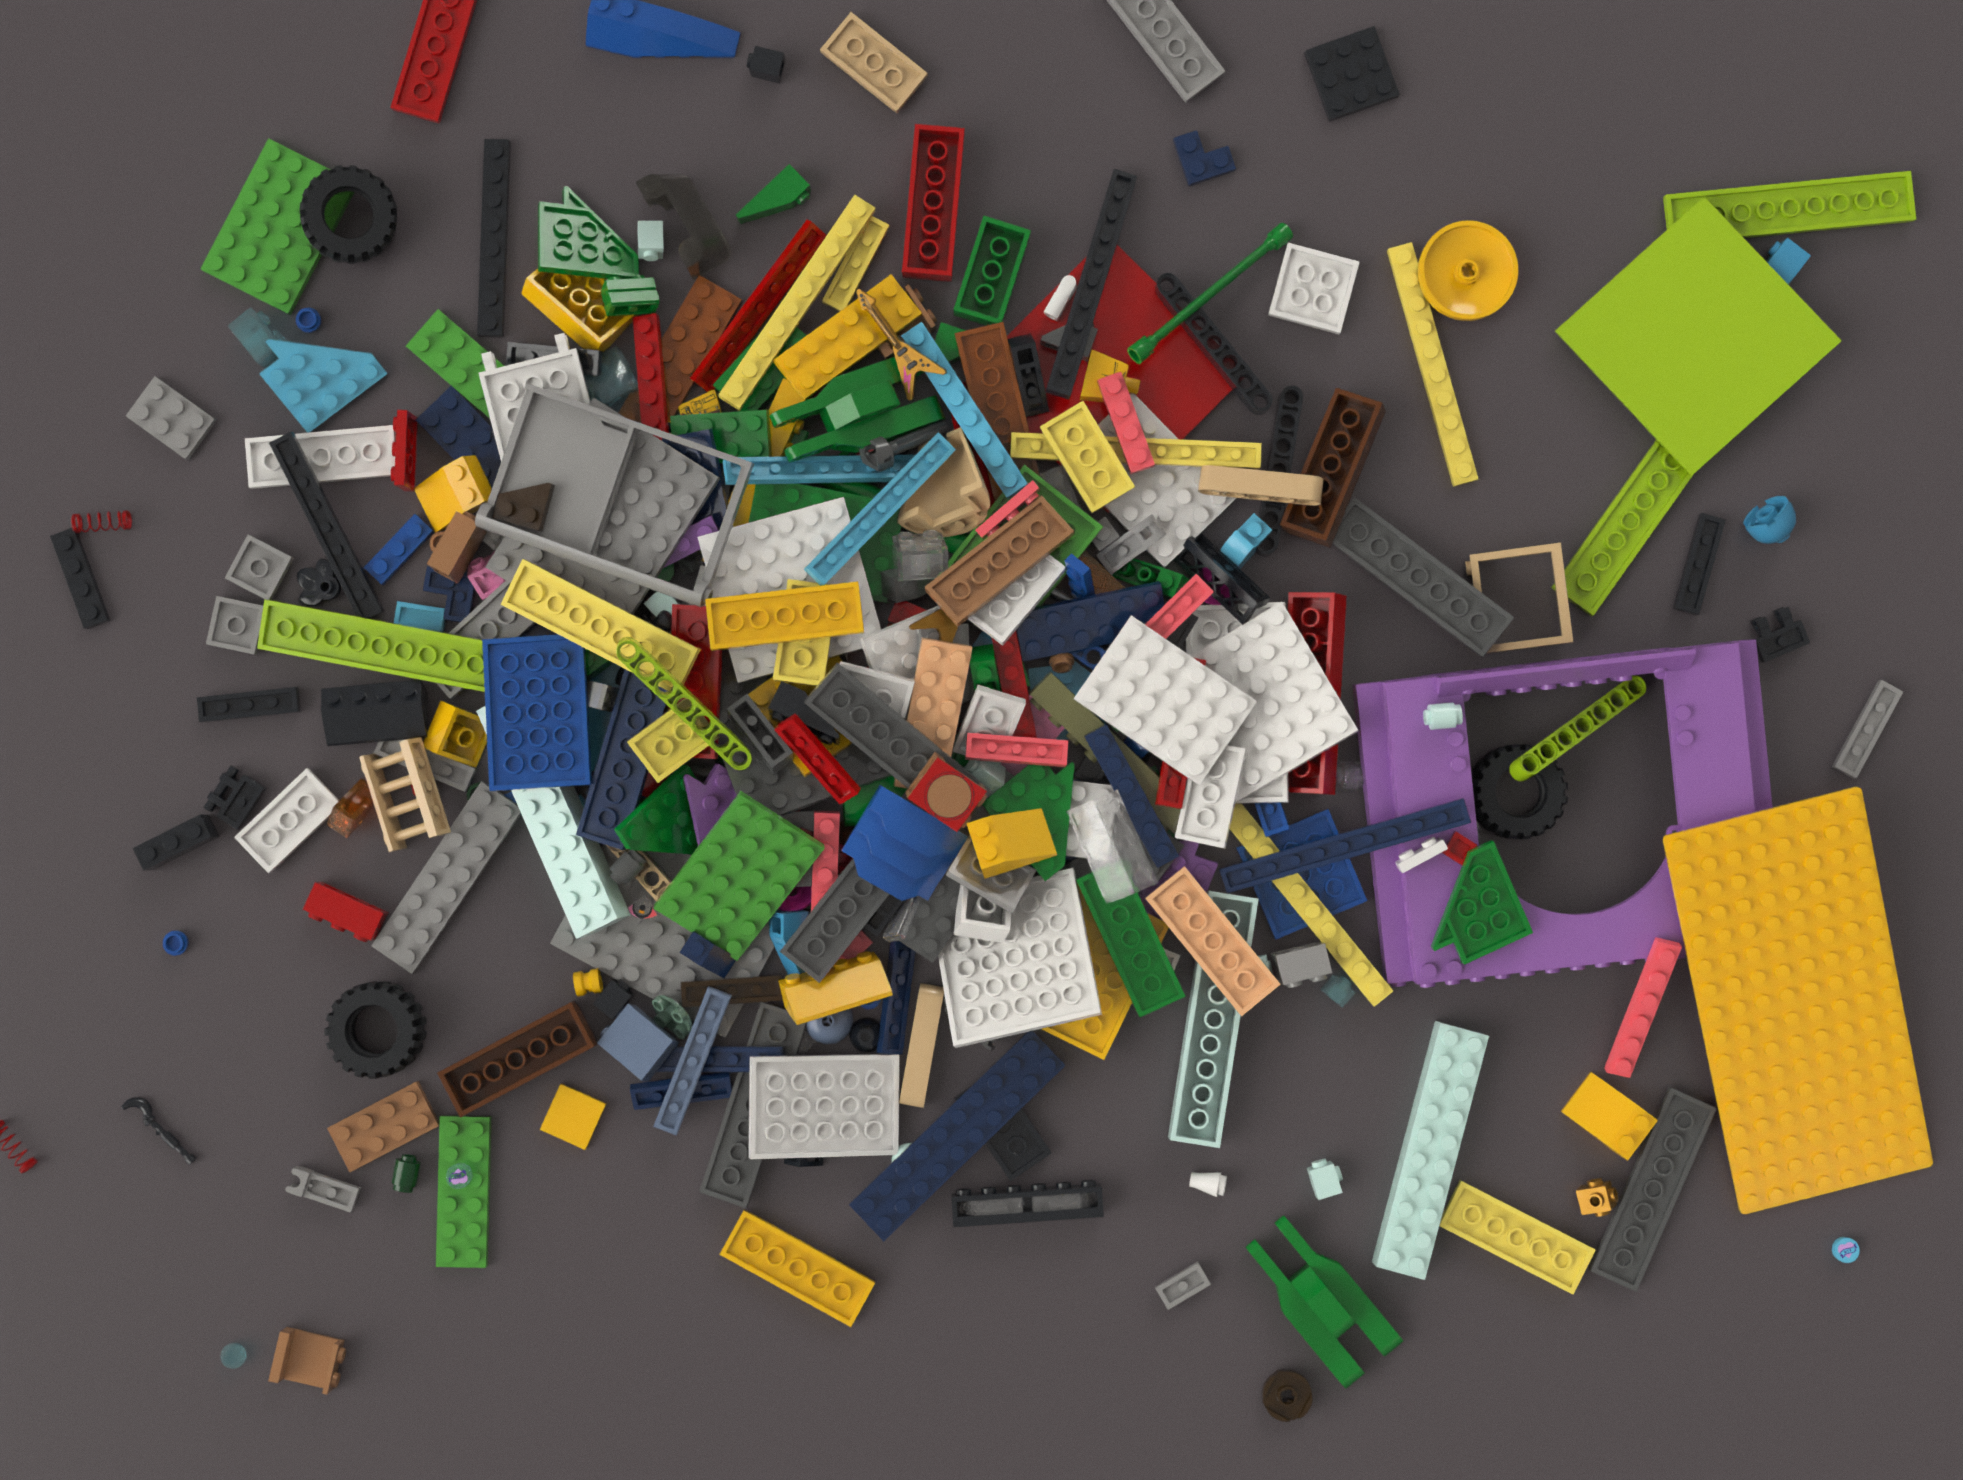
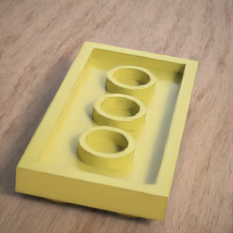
M1084 401L1040 426L1042 433L1091 513L1135 488Z
M788 579L786 590L820 585L814 582ZM831 637L778 643L773 680L817 686L826 676Z

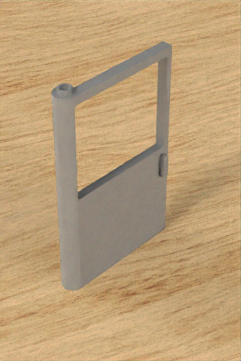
M526 383L524 388L526 392L488 502L482 503L475 518V526L690 604L703 607L706 604L705 599L712 598L713 590L711 586L754 463ZM640 431L732 462L741 467L703 578L697 582L694 590L597 556L599 544ZM544 483L555 485L542 532L492 518L500 493Z

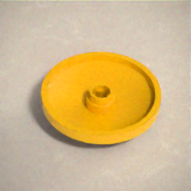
M1478 221L1454 222L1437 231L1426 243L1418 262V281L1426 300L1438 312L1455 320L1474 321L1494 314L1509 300L1518 280V261L1511 243L1500 231Z

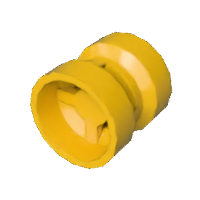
M599 968L591 969L587 973L582 971L573 972V983L577 997L586 995L588 991L594 994L603 992V981Z

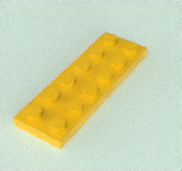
M892 274L866 292L876 299L874 304L896 334L922 314ZM856 299L775 358L773 363L803 401H806L825 387L834 377L840 376L888 339L868 311L861 309L859 299Z
M858 581L705 599L710 648L712 651L864 633Z
M746 1209L743 1210L719 1254L850 1327L853 1325L876 1282Z

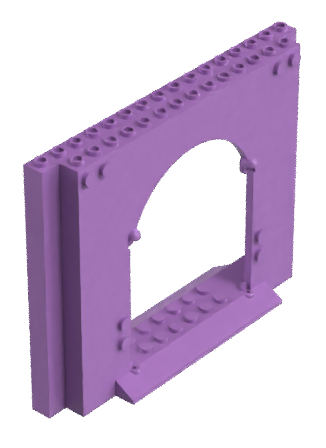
M1747 639L1676 648L1666 647L1352 684L1356 726L1359 730L1357 735L1367 825L1460 798L1465 799L1471 819L1470 824L1370 852L1384 980L1388 984L1391 983V987L1405 986L1406 982L1413 981L1416 984H1420L1422 988L1434 987L1435 982L1445 981L1446 985L1459 984L1461 979L1480 982L1485 981L1487 976H1495V979L1510 978V974L1520 973V976L1535 975V971L1545 970V973H1558L1560 968L1570 967V970H1583L1585 965L1595 964L1597 968L1609 967L1610 962L1620 961L1621 965L1634 964L1636 959H1645L1646 962L1655 937L1679 942L1682 949L1678 959L1685 958L1686 951L1666 856L1654 876L1639 891L1623 902L1600 911L1581 914L1558 913L1536 907L1518 897L1533 933L1465 965L1461 963L1453 943L1436 951L1431 948L1432 941L1462 866L1443 853H1439L1404 873L1399 871L1395 861L1400 859L1398 856L1409 849H1412L1414 852L1421 848V843L1431 837H1435V839L1441 838L1447 844L1454 831H1457L1479 846L1464 702L1470 699L1471 694L1480 692L1496 696L1507 694V689H1511V692L1522 693L1532 691L1531 687L1533 686L1536 689L1549 690L1556 689V684L1559 683L1560 686L1576 687L1582 686V681H1585V684L1607 683V678H1610V681L1632 680V675L1654 673L1656 678L1663 679L1678 822L1677 825H1671L1667 828L1666 835L1671 834L1673 830L1679 832L1773 808L1756 640ZM1453 702L1455 705H1461L1463 714L1461 725H1456L1455 728L1430 730L1429 725L1424 724L1423 711L1427 710L1429 704Z

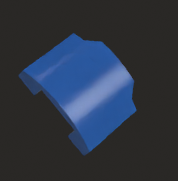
M879 785L841 851L854 859L858 876L901 901L920 896L928 901L968 836L960 831H954L931 814Z

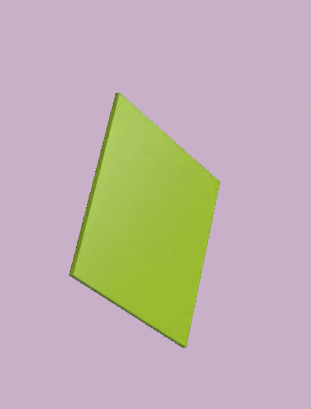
M1705 197L1699 200L1555 330L1560 338L1690 476L1698 471L1841 342V339Z

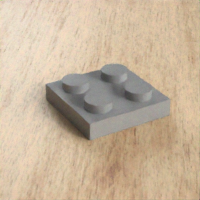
M248 534L225 579L266 600H272L294 558Z
M216 596L206 644L257 655L263 606Z

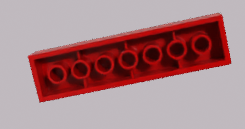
M1289 592L1288 612L1341 700L1347 596L1333 592ZM1338 744L1288 773L1289 793L1335 795Z

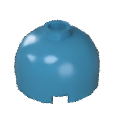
M1775 496L1765 500L1767 505L1763 506L1760 510L1758 505L1754 507L1743 521L1747 532L1755 540L1764 544L1786 541L1796 525V512L1792 504L1785 496Z

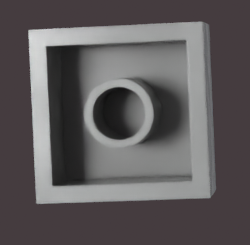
M1319 941L1270 953L1278 982L1285 985V987L1288 986V988L1303 985L1302 980L1306 979L1312 980V982L1327 979L1326 974L1332 973L1326 945Z

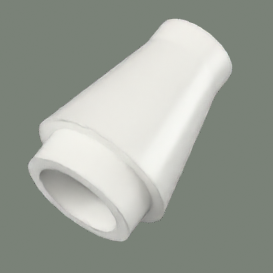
M1192 1172L1189 1187L1199 1189L1215 1197L1218 1195L1224 1196L1227 1176L1221 1175V1172Z

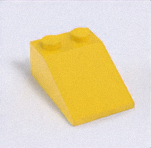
M476 455L462 456L443 466L416 486L414 490L436 533L447 528L456 511L464 514L465 511L471 514L477 512L482 503L488 502L492 488Z
M1042 808L991 815L967 823L984 879L1057 856Z
M1592 1072L1588 1074L1561 1110L1563 1114L1626 1160L1630 1159L1658 1121Z

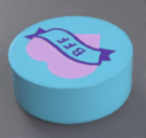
M1839 1237L1834 1241L1832 1253L1837 1260L1851 1263L1859 1256L1860 1249L1855 1240L1849 1237Z

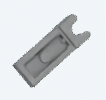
M295 1166L292 1169V1174L300 1178V1185L291 1184L285 1188L286 1192L350 1213L354 1211L361 1187L314 1172V1170L302 1166Z

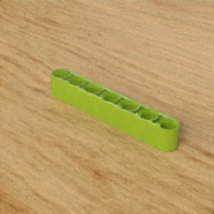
M632 637L622 638L618 642L616 648L617 657L731 767L736 770H744L749 767L752 760L749 748L657 659ZM625 644H631L635 647L636 651L632 656H625L621 653V647ZM644 662H650L653 664L654 670L650 674H644L639 669L640 665ZM662 680H669L672 682L673 688L668 692H663L658 688V684ZM688 698L692 704L690 708L683 710L677 706L678 700ZM699 716H707L710 719V723L706 727H699L695 722ZM720 733L728 736L727 743L723 745H718L714 741L715 736ZM743 751L747 757L743 762H736L732 758L734 753Z
M1632 676V680L1623 681L1515 759L1509 768L1511 776L1517 781H1525L1541 771L1643 696L1647 689L1645 681L1639 676ZM1523 764L1527 766L1528 771L1524 768Z

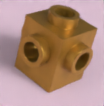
M1602 1178L1592 1179L1576 1190L1582 1215L1595 1213L1596 1217L1608 1215L1617 1205L1616 1202H1618V1193L1616 1188L1612 1187L1611 1180L1602 1181Z

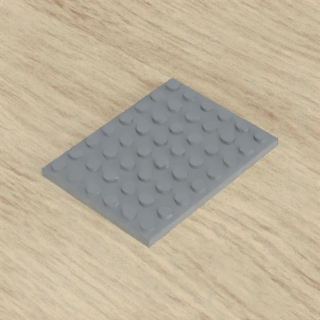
M594 397L589 404L593 407L622 416L610 407L600 402L599 400L595 399ZM640 431L599 544L597 556L657 578L720 478L652 434ZM507 537L503 538L485 566L511 584L522 559H526L633 615L650 590L649 588Z
M603 844L601 849L609 867H611L618 858ZM646 851L671 880L675 878L691 857L689 854ZM651 871L647 875V882L655 886L659 882L658 874ZM636 878L628 885L625 883L619 885L617 883L627 908L635 903L634 909L639 915L648 914L651 907L654 909L656 900ZM640 905L645 906L644 914L639 913ZM655 909L654 911L657 915L654 917L638 918L631 914L590 936L576 939L565 915L550 942L553 946L592 967L599 968L605 974L617 980L622 979L633 989L652 999L658 995H665L675 1000L681 1006L682 981L724 979L679 953L692 932ZM769 921L738 961L734 963L725 978L760 975L774 949V944L769 936ZM744 1003L728 1004L717 1034L725 1038L727 1037ZM700 1006L683 1007L690 1019L695 1021Z

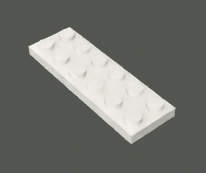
M393 425L295 434L319 483L391 476V467L395 466V456H392V443L396 441V432L393 430ZM283 435L245 438L249 488L256 489L290 485L269 445V442Z

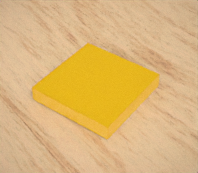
M561 1083L540 1130L586 1150L607 1103Z

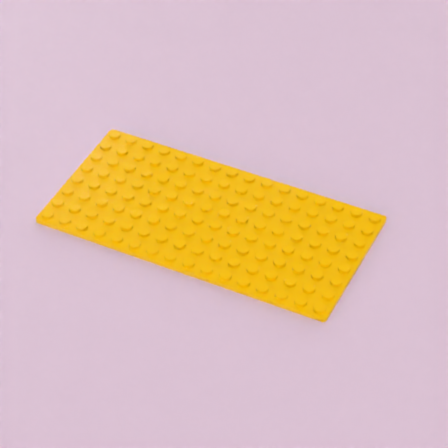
M1851 787L1665 835L1663 837V844L1739 1211L1742 1214H1749L1932 1166L1933 1159L1861 788Z

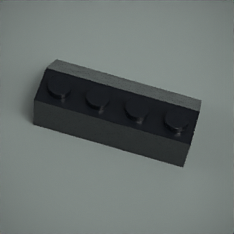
M422 680L321 689V715L327 746L404 740L419 737L426 738L428 733V692Z

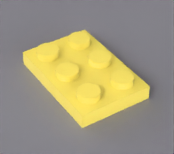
M685 698L677 706L685 710L690 708L692 702ZM672 709L627 741L657 783L709 746ZM699 716L695 722L699 727H706L709 724L704 716ZM719 735L715 736L714 741L719 738Z

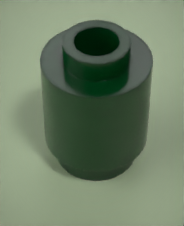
M402 1154L401 1158H396L391 1182L394 1184L393 1190L404 1193L413 1192V1188L417 1186L421 1162L416 1160V1156Z

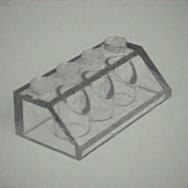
M1118 789L1066 811L1106 904L1158 883Z

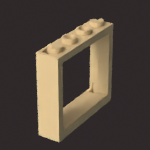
M1561 543L1470 555V561H1465L1467 576L1472 575V586L1482 593L1478 562L1551 552L1561 636L1494 644L1486 654L1573 643Z

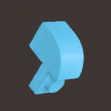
M1253 513L1228 538L1220 551L1241 569L1256 553V548L1267 538L1272 529Z

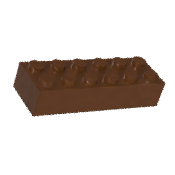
M1335 388L1301 472L1303 475H1313L1324 479L1321 504L1312 506L1288 503L1280 523L1284 532L1329 548L1331 547L1386 413L1382 402Z
M576 1000L437 1072L459 1117H462L598 1044Z

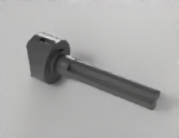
M942 419L890 442H887L881 436L870 440V445L863 449L859 448L861 460L865 465L878 472L885 471L893 467L894 456L930 441L938 432L941 435L948 433L950 427L946 424V420Z

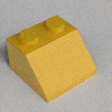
M440 700L423 744L426 749L438 755L476 768L487 743V734L477 714Z

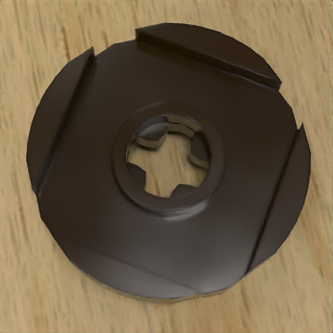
M1279 1369L1265 1381L1262 1388V1402L1273 1418L1282 1422H1291L1290 1420L1304 1417L1311 1408L1313 1401L1311 1387L1306 1378L1300 1373L1293 1370ZM1292 1390L1291 1395L1294 1396L1293 1399H1287L1286 1402H1283L1282 1391Z

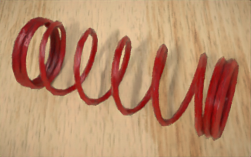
M124 510L122 512V526L121 513L118 511L119 525L114 529L111 524V513L108 511L109 525L107 529H103L101 514L98 512L99 526L97 530H94L91 526V515L88 513L89 526L84 531L82 529L81 515L74 513L71 518V524L75 533H80L81 531L86 533L90 528L97 532L100 527L107 531L110 526L116 531L120 525L124 530H129L132 526V518L130 512Z
M0 1120L1 1128L5 1124L4 1120ZM8 1126L0 1130V1135L8 1128ZM12 1134L9 1137L0 1141L1 1143L7 1140L3 1144L1 1150L7 1151L13 1148L8 1155V1159H12L19 1156L14 1166H21L19 1171L21 1174H23L30 1168H32L38 1162V1160L34 1159L35 1157H32L27 1161L16 1165L18 1160L28 1151V1149L22 1151L21 1153L13 1157H10L11 1153L22 1142L20 1141L15 1145L3 1150L7 1142L15 1135Z

